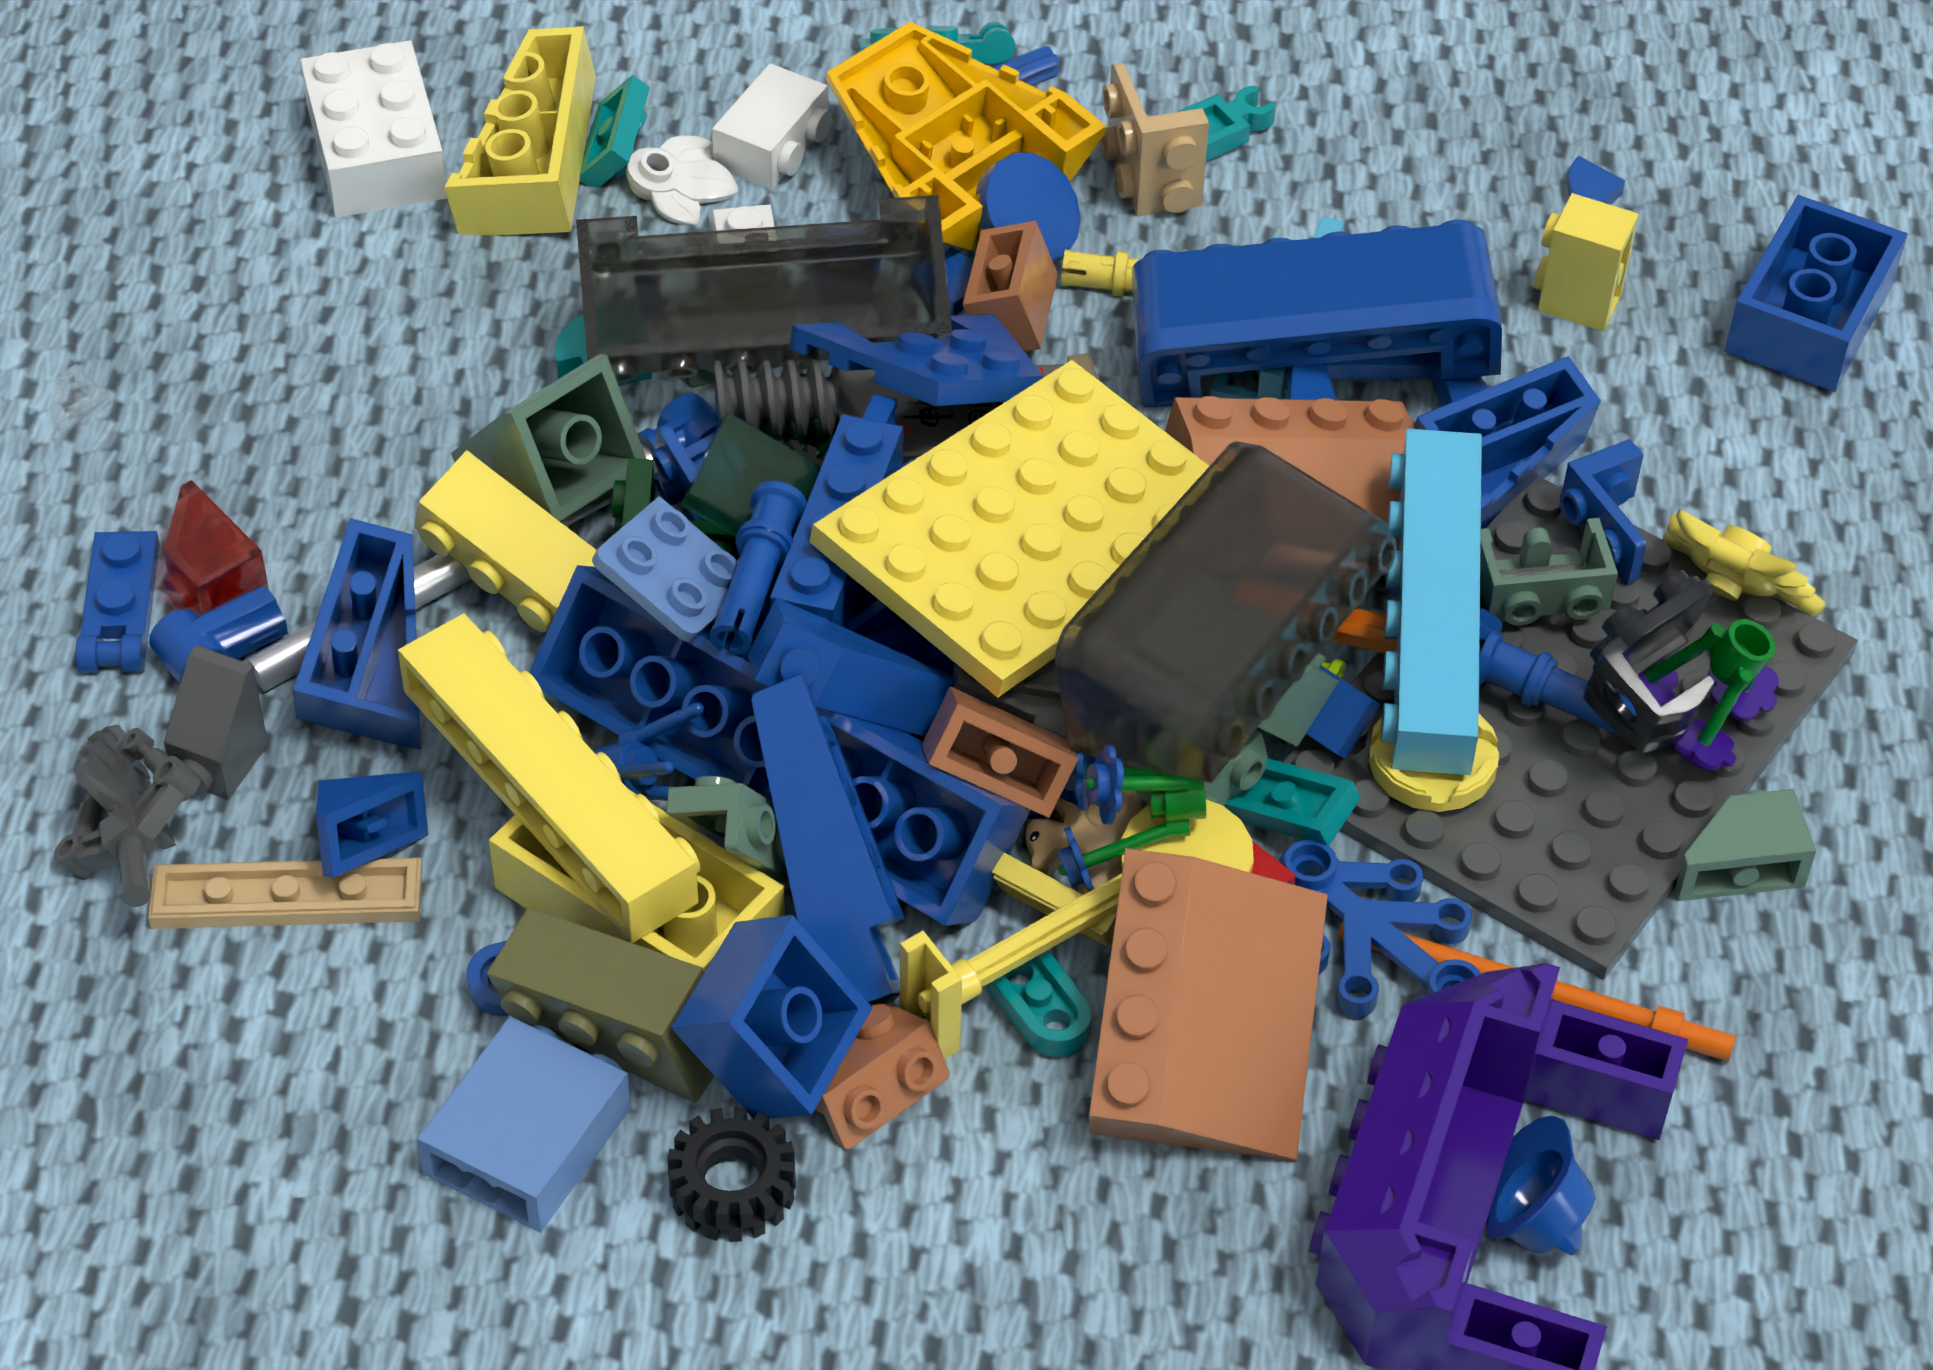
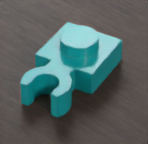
M1256 86L1242 88L1237 92L1235 100L1228 103L1219 94H1216L1177 111L1203 108L1209 122L1206 161L1248 143L1250 130L1260 131L1274 124L1276 105L1270 102L1264 106L1257 107L1259 89Z

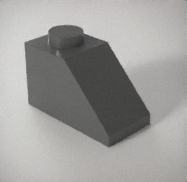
M195 645L189 653L164 739L166 754L169 757L176 756L201 777L200 786L194 795L203 796L208 792L229 800L268 746L253 665Z

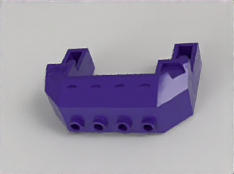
M1548 963L1488 971L1402 1005L1388 1047L1378 1044L1375 1050L1367 1079V1084L1374 1086L1370 1100H1358L1348 1133V1139L1355 1141L1350 1157L1342 1154L1339 1155L1328 1195L1334 1196L1336 1199L1330 1214L1320 1211L1309 1246V1253L1320 1256L1315 1284L1365 1365L1380 1370H1595L1607 1326L1468 1283L1524 1101H1530L1660 1140L1688 1039L1553 1000L1560 967Z

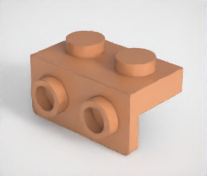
M885 1001L872 1005L871 1012L815 1108V1111L825 1115L835 1142L847 1150L857 1145L949 1078L948 1067L930 1022Z

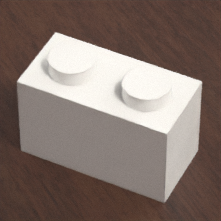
M769 63L712 128L713 160L722 164L732 175L773 190L785 174L792 176L797 172L803 160L804 152L814 141L822 142L827 136L832 123V113L828 110V85Z

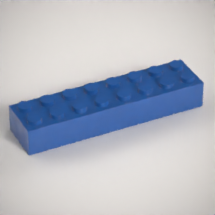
M577 565L529 671L538 682L541 690L617 735L622 731L639 729L694 703H701L704 707V712L701 715L645 741V746L650 747L657 755V758L662 761H671L676 769L695 780L704 776L728 778L736 783L746 785L772 801L751 700L754 693L769 686L754 680L747 656L750 649L741 655L727 654L734 635L728 632L722 650H718L709 638L711 628L714 626L713 623L693 641H683L594 566ZM816 707L818 715L826 716L835 733L896 897L945 926L975 922L981 915L996 884L992 870L1003 853L1010 854L1029 815L1030 809L928 764L921 746L922 741L902 730Z

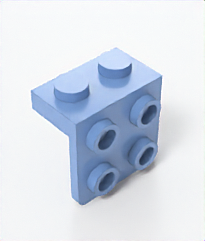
M660 496L604 542L592 557V563L597 570L675 636L687 642L693 641L712 623L715 624L737 564V560L731 554L721 549L688 521L681 512L674 509Z

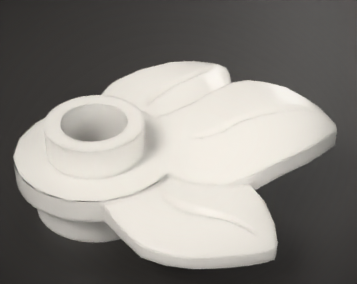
M681 135L671 137L660 148H640L631 154L630 161L626 165V176L631 190L644 200H652L656 211L662 217L679 225H697L700 219V204L727 200L738 192V186L729 170L719 162L712 160L713 143L698 136Z

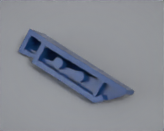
M800 674L754 693L751 699L798 922L868 1003L873 1004L900 994V980L879 929L905 920L835 733L826 716L818 715L807 682L803 675Z

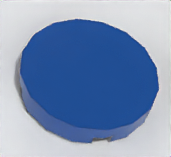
M1013 153L989 166L978 181L976 195L980 193L979 201L983 205L979 222L981 230L1036 220L1052 261L1062 257L1065 249L1070 250L1077 240L1081 220L1077 195L1067 176L1052 161L1035 153Z

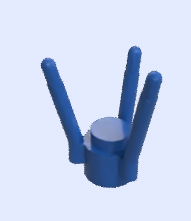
M694 703L639 729L622 731L619 733L618 744L599 747L594 753L603 752L610 758L620 775L621 782L629 790L637 795H644L648 800L668 801L669 786L654 785V782L659 775L671 774L675 766L671 761L659 762L655 752L650 747L645 746V741L701 715L704 712V707L701 703Z

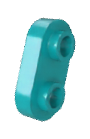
M1049 950L987 984V989L1027 1043L1036 1051L1054 1057L1067 1056L1079 1051L1088 1041L1091 1031V1006ZM1022 974L1031 980L1025 984H1016L1010 981L1009 978L1013 975ZM1051 1022H1061L1068 1028L1055 1030L1046 1027V1025Z

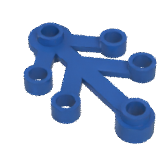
M1314 839L1297 841L1280 856L1278 861L1296 874L1295 885L1328 894L1327 907L1343 919L1344 975L1338 982L1336 1002L1339 1009L1346 1015L1364 1017L1371 1014L1376 1008L1379 985L1372 976L1371 944L1427 990V995L1481 974L1474 965L1464 960L1453 959L1438 963L1397 929L1430 930L1435 939L1445 944H1457L1464 941L1470 931L1472 912L1463 901L1455 898H1446L1437 903L1414 902L1421 894L1423 871L1414 861L1408 859H1396L1389 863L1339 861L1330 846ZM1396 878H1405L1411 881L1412 883L1408 885H1401L1394 882L1393 880ZM1349 888H1382L1384 896L1390 901L1362 900ZM1450 917L1458 920L1460 923L1450 925L1441 919ZM1323 935L1319 974L1327 968L1329 962L1330 942L1325 935ZM1351 990H1361L1365 992L1368 996L1363 998H1356L1349 995L1347 992Z

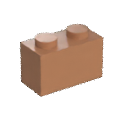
M1036 220L981 230L963 301V307L967 315H995L1025 353L1041 349L1058 277L1057 270Z
M951 686L921 745L928 764L1048 818L1079 759L1068 739Z

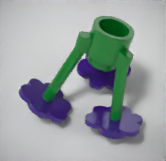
M1736 620L1727 630L1721 625L1713 623L1701 638L1639 676L1662 707L1676 698L1673 689L1678 685V675L1675 670L1707 650L1710 651L1711 660L1708 676L1710 675L1714 681V686L1710 691V698L1717 706L1707 723L1700 719H1695L1685 736L1673 744L1685 761L1698 768L1714 771L1721 765L1732 767L1736 762V755L1732 752L1735 746L1733 740L1724 732L1719 731L1729 713L1737 720L1750 721L1757 716L1759 711H1772L1777 703V698L1773 692L1779 684V678L1773 669L1766 666L1774 656L1776 644L1771 634L1762 625L1752 620Z

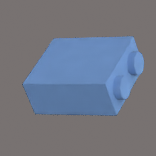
M509 1016L417 1137L422 1174L541 1233L630 1111L628 1073L623 1071L615 1061L605 1055L597 1053L590 1055L565 1043L549 1028L540 1025L532 1027Z

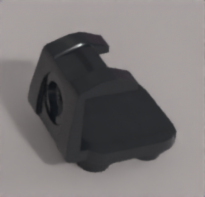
M1683 570L1671 575L1656 588L1653 596L1659 603L1651 610H1638L1633 603H1629L1614 612L1601 627L1607 634V637L1599 642L1589 654L1595 664L1583 694L1584 700L1600 718L1640 752L1669 747L1680 741L1695 721L1700 711L1699 707L1714 684L1713 679L1709 675L1661 707L1639 678L1641 674L1677 652L1690 641L1685 634L1699 620L1710 596L1713 594L1714 586L1709 580H1700L1697 576L1689 577ZM1619 690L1628 697L1635 709L1636 715L1626 707Z

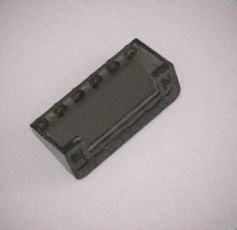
M938 195L878 199L876 220L638 236L637 216L576 220L587 361L599 354L607 355L617 383L635 380L637 374L662 372L663 377L671 379L688 378L696 375L698 369L715 368V361H720L725 373L732 374L737 360L745 361L749 373L759 368L761 360H769L770 364L783 363V367L786 360H794L797 370L808 369L810 360H829V352L822 349L811 350L810 354L803 355L789 348L792 325L840 322L873 343L898 341L899 335L906 332L922 333L934 339L950 338L952 332Z
M1238 441L1230 443L1062 630L1056 647L1055 667L1071 751L1096 756L1098 753H1103L1105 745H1113L1116 750V757L1120 758L1122 763L1212 783L1228 762L1239 755L1243 744L1260 723L1270 717L1275 705L1292 684L1302 678L1306 667L1324 645H1328L1332 641L1337 629L1351 612L1361 606L1366 594L1383 573H1387L1391 569L1396 556V540L1393 535H1390L1387 523L1263 446Z

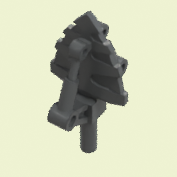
M112 725L93 733L79 750L82 759L81 763L75 767L76 780L89 794L87 801L80 804L72 834L67 835L57 845L54 851V860L79 879L89 877L96 870L119 865L123 900L129 906L139 907L146 904L151 897L146 855L156 847L165 850L176 846L167 822L180 803L188 800L195 794L200 786L201 777L176 756L169 757L163 750L153 748L154 740L140 728H134L125 734L120 725ZM147 768L153 773V783H152V784H151V782H150V780H149V779H151V777H150V775H149V772H148ZM103 808H105L109 816L100 822Z

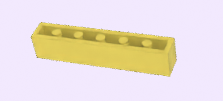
M463 613L398 649L405 694L629 942L634 943L699 903L697 873L700 872V863L691 845L684 838L677 837L674 839L660 824L658 814L650 801L642 794L634 796L621 782L620 775L610 758L603 752L595 754L582 740L579 728L571 716L565 711L557 713L544 699L543 692L536 679L526 670L519 672L510 663L503 646L491 631L482 632Z

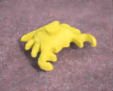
M1678 509L1677 514H1671L1669 524L1663 535L1664 542L1671 549L1688 555L1694 564L1707 574L1706 579L1714 586L1713 592L1733 601L1738 600L1741 592L1754 596H1771L1775 594V598L1795 606L1812 617L1822 614L1826 603L1814 594L1816 589L1807 583L1809 578L1795 571L1797 567L1795 563L1770 554L1772 546L1762 538L1734 525H1727L1723 534H1721V531L1681 509Z

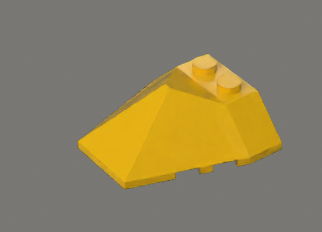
M908 22L827 71L826 81L899 206L939 241L976 252L981 234L979 222L983 208L979 201L980 193L976 195L978 181L989 166L1013 153H1035L1052 161L1071 182L1105 135L1107 126L1066 92L1052 86L1047 92L1019 80L1020 71L1004 64L1000 71L973 59V50L915 23Z

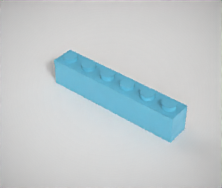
M1406 428L1403 454L1391 453L1388 490L1400 491L1399 501H1390L1387 539H1398V551L1388 550L1385 587L1397 589V601L1387 600L1384 638L1396 639L1395 652L1385 651L1382 689L1394 691V704L1384 703L1381 742L1393 743L1392 769L1471 775L1478 741L1482 434Z

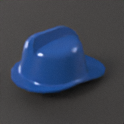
M1553 1115L1538 1118L1523 1127L1513 1137L1488 1215V1233L1492 1239L1501 1240L1507 1237L1524 1249L1538 1254L1555 1248L1569 1255H1574L1580 1251L1582 1224L1590 1214L1596 1196L1591 1182L1574 1159L1570 1130L1563 1119Z

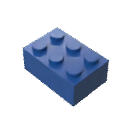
M1797 195L1736 301L1724 352L1836 392L1894 284L1908 233Z

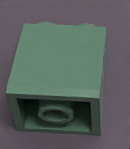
M603 354L595 356L504 412L451 452L455 463L466 450L558 521H562L612 489L615 480H626L628 458L647 459L607 355Z

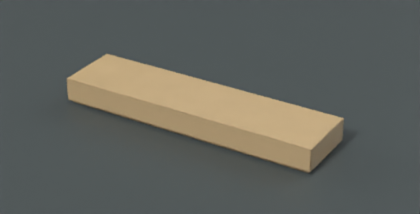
M421 858L375 859L334 878L323 876L321 860L154 865L148 920L151 929L420 922Z

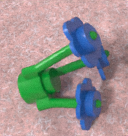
M1082 734L1078 751H1075L1079 759L1065 785L1066 791H1076L1078 810L1087 811L1089 801L1091 804L1099 806L1100 819L1103 824H1113L1116 812H1119L1122 807L1121 791H1147L1150 817H1163L1164 823L1082 855L1071 828L1067 827L1064 829L1069 846L1058 850L1062 862L1058 866V872L1062 876H1067L1071 888L1084 883L1088 893L1094 887L1087 868L1124 855L1125 848L1140 849L1166 838L1190 836L1189 820L1206 819V795L1201 767L1123 766L1121 759L1116 757V750L1113 745H1105L1103 753H1098L1093 763V743L1090 741V735Z

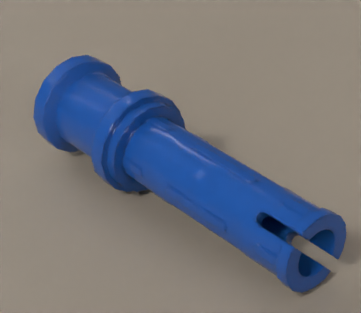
M765 481L758 484L753 489L749 505L752 510L750 520L743 523L736 535L735 543L740 557L709 637L711 643L721 651L728 632L732 631L734 637L727 654L741 655L750 649L758 618L775 570L783 565L788 550L792 547L793 539L791 534L793 528L799 525L807 505L804 495L788 483Z
M1493 630L1490 633L1479 654V686L1488 682L1520 696L1521 704L1529 708L1532 706L1539 707L1543 702L1621 736L1600 718L1584 700L1583 694L1589 681L1557 668L1558 660L1553 659L1554 655L1542 652L1539 656L1505 642L1504 634ZM1620 695L1626 707L1636 715L1630 700Z

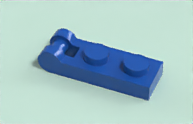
M157 531L94 533L81 635L77 637L76 664L79 673H99L100 667L122 666L123 672H144L160 547ZM104 639H122L121 641H104Z

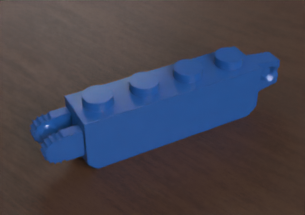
M873 394L862 418L842 414L797 527L792 547L788 550L771 593L770 609L775 599L779 598L841 627L847 628L862 585L809 543L814 523L903 467L904 433L903 426L897 425V415L895 414L897 399Z

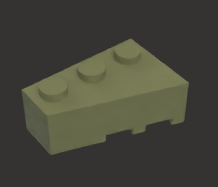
M530 907L527 908L487 972L501 998L500 1005L507 1014L525 1024H537L549 1028L566 1040L594 1054L605 1055L615 1061L621 1068L693 1103H697L715 1077L671 1028L703 976L704 970L702 967Z

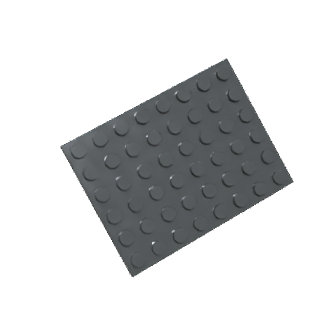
M1539 476L1502 509L1487 527L1490 529L1493 539L1492 549L1496 560L1519 558L1523 537L1527 531L1533 528H1544L1547 530L1552 544L1551 555L1580 552L1584 534L1577 525L1574 526L1567 521L1559 503L1563 488ZM1635 526L1646 540V549L1639 579L1626 585L1617 576L1610 609L1601 610L1597 615L1583 620L1573 619L1567 613L1544 615L1532 623L1520 626L1512 625L1506 619H1502L1503 626L1500 633L1504 634L1505 642L1539 656L1542 652H1547L1554 655L1553 659L1558 660L1557 668L1589 681L1593 673V665L1595 664L1589 654L1599 642L1607 637V634L1601 627L1614 612L1629 603H1633L1638 610H1651L1659 603L1653 596L1654 591L1662 582L1676 572L1683 570L1689 577L1697 576L1700 580L1706 579L1707 574L1696 566L1688 555L1671 549L1664 540ZM1713 592L1699 620L1685 634L1690 641L1681 649L1701 638L1713 623H1717L1727 630L1736 620H1752L1762 625L1775 641L1776 651L1766 666L1773 669L1779 678V684L1773 692L1777 698V703L1772 711H1759L1757 716L1750 721L1737 720L1729 713L1719 731L1724 732L1733 740L1735 746L1732 752L1736 755L1737 759L1732 767L1721 765L1714 771L1691 765L1680 756L1673 745L1656 749L1653 752H1640L1623 737L1543 702L1539 707L1532 706L1529 708L1521 704L1520 696L1485 682L1482 686H1479V714L1493 727L1498 740L1499 760L1495 781L1482 798L1461 809L1435 812L1412 808L1389 796L1375 781L1368 762L1373 727L1382 716L1384 703L1394 704V691L1382 689L1385 653L1378 652L1351 682V685L1381 705L1346 759L1335 754L1306 734L1298 747L1296 746L1283 762L1354 782L1361 799L1339 831L1392 861L1396 859L1414 861L1421 867L1423 878L1604 980L1675 888L1686 851L1730 795L1744 794L1750 790L1854 654L1858 640L1772 595L1754 596L1741 592L1738 600L1733 601ZM1480 599V609H1481V608H1483V605H1482V602H1481V599ZM1709 650L1675 670L1678 675V685L1673 689L1676 697L1708 677L1711 660ZM1619 690L1620 695L1627 697L1623 692ZM1710 692L1699 707L1700 711L1696 719H1700L1707 723L1717 706L1711 700Z

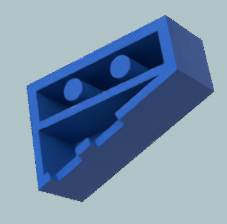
M1567 356L1417 416L1414 428L1482 434L1481 529L1488 527L1505 506L1539 476L1546 478L1584 443L1601 400L1570 357Z
M352 518L349 519L293 689L296 719L421 750L420 709L404 692L398 649L417 639L412 534Z

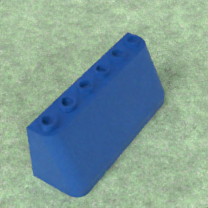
M1455 219L1446 221L1438 226L1418 228L1396 225L1387 227L1379 232L1359 234L1338 231L1328 233L1320 238L1300 240L1272 238L1261 244L1242 246L1213 244L1202 250L1183 252L1154 250L1147 253L1132 267L1137 367L1143 407H1172L1175 397L1202 398L1201 375L1439 352L1438 360L1441 380L1501 375L1502 324L1486 234L1482 228L1466 220Z

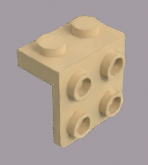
M1112 64L1110 84H1105L1102 88L1103 106L1108 117V127H1106L1105 135L1100 140L1105 161H1115L1116 163L1115 181L1120 198H1130L1137 216L1168 211L1180 213L1189 208L1202 206L1209 122L1203 108L1147 117L1125 64Z

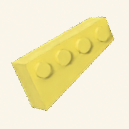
M584 26L529 29L503 77L505 87L500 97L491 99L484 112L486 123L478 138H470L462 153L465 162L458 174L451 173L444 186L458 234L498 236L571 232L596 74Z

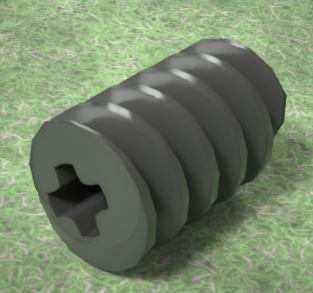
M737 360L731 378H726L720 361H715L716 420H719L725 438L734 437L740 420L744 421L750 437L759 436L764 420L769 421L775 437H783L788 420H793L799 437H806L813 419L818 420L824 436H832L839 419V369L833 366L829 377H825L819 360H810L805 377H800L794 360H786L781 376L775 377L769 360H761L756 377L751 378L745 361Z

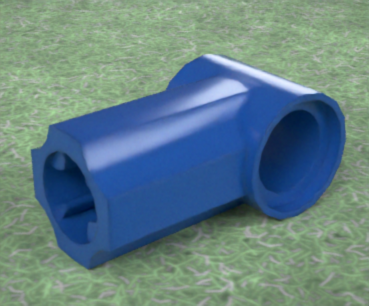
M266 586L242 594L199 616L190 609H180L169 613L153 627L149 636V645L180 685L189 653L195 645L238 659L287 635L288 630L286 619L278 606L276 598Z

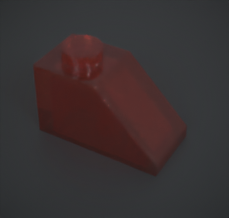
M192 480L181 485L163 549L169 576L164 580V587L178 610L191 609L199 616L257 587L266 586L269 589L262 550Z

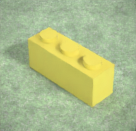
M467 450L418 503L414 528L418 530V534L425 545L441 556H447L448 554L468 569L469 576L481 589L491 594L500 593L517 607L521 618L537 631H548L576 566H594L592 557L597 551L595 548Z

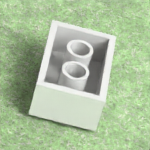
M411 40L384 43L378 46L337 53L330 52L300 59L307 108L335 218L447 198L444 189L446 176L443 151Z

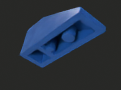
M779 598L775 599L747 655L755 681L770 687L801 674L807 682L815 707L925 737L949 687L954 681L953 676Z

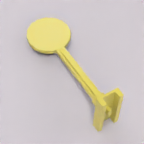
M1206 800V819L1189 820L1190 836L1166 838L1137 849L1196 857L1250 873L1254 863L1252 838L1241 819L1223 805ZM1147 805L1130 819L1121 839L1164 823V818H1151L1149 806ZM1121 855V869H1122V870H1123L1124 855ZM1122 874L969 960L960 958L950 964L924 931L901 942L900 1008L919 1017H926L930 1022L944 1059L960 1051L962 1004L980 995L983 986L1116 912Z

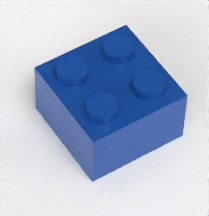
M793 915L735 922L671 1028L743 1108H747L748 1114L753 1119L758 1111L769 1116V1118L806 1116L813 1114L873 1007Z

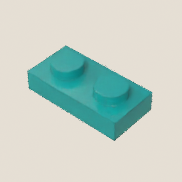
M633 74L599 102L580 172V180L589 187L599 188L612 176L616 178L622 177L626 173V165L630 161L631 154L636 151L633 148L636 136L647 119L644 107L650 87Z
M1267 758L1266 768L1260 780L1252 788L1242 790L1237 796L1232 795L1225 803V808L1245 824L1301 840L1314 839L1329 846L1361 799V796L1351 780Z

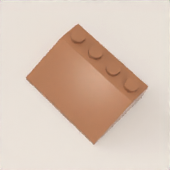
M1205 396L1202 398L1175 397L1165 432L1257 502L1251 521L1199 556L1206 575L1386 576L1388 550L1398 551V539H1387L1390 501H1399L1400 491L1388 490L1391 453L1403 454L1406 428L1415 429L1403 402L1385 399L1346 401L1329 398L1291 400L1272 397L1259 399L1219 398L1215 396Z
M1125 848L1089 1112V1134L1297 1161L1328 894L1196 857Z

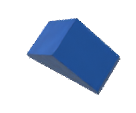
M404 772L319 780L316 819L323 876L334 878L429 835L422 774Z

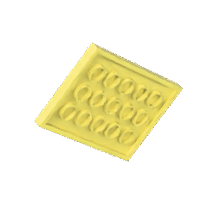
M1071 360L814 523L809 543L998 698L1251 521L1257 502Z

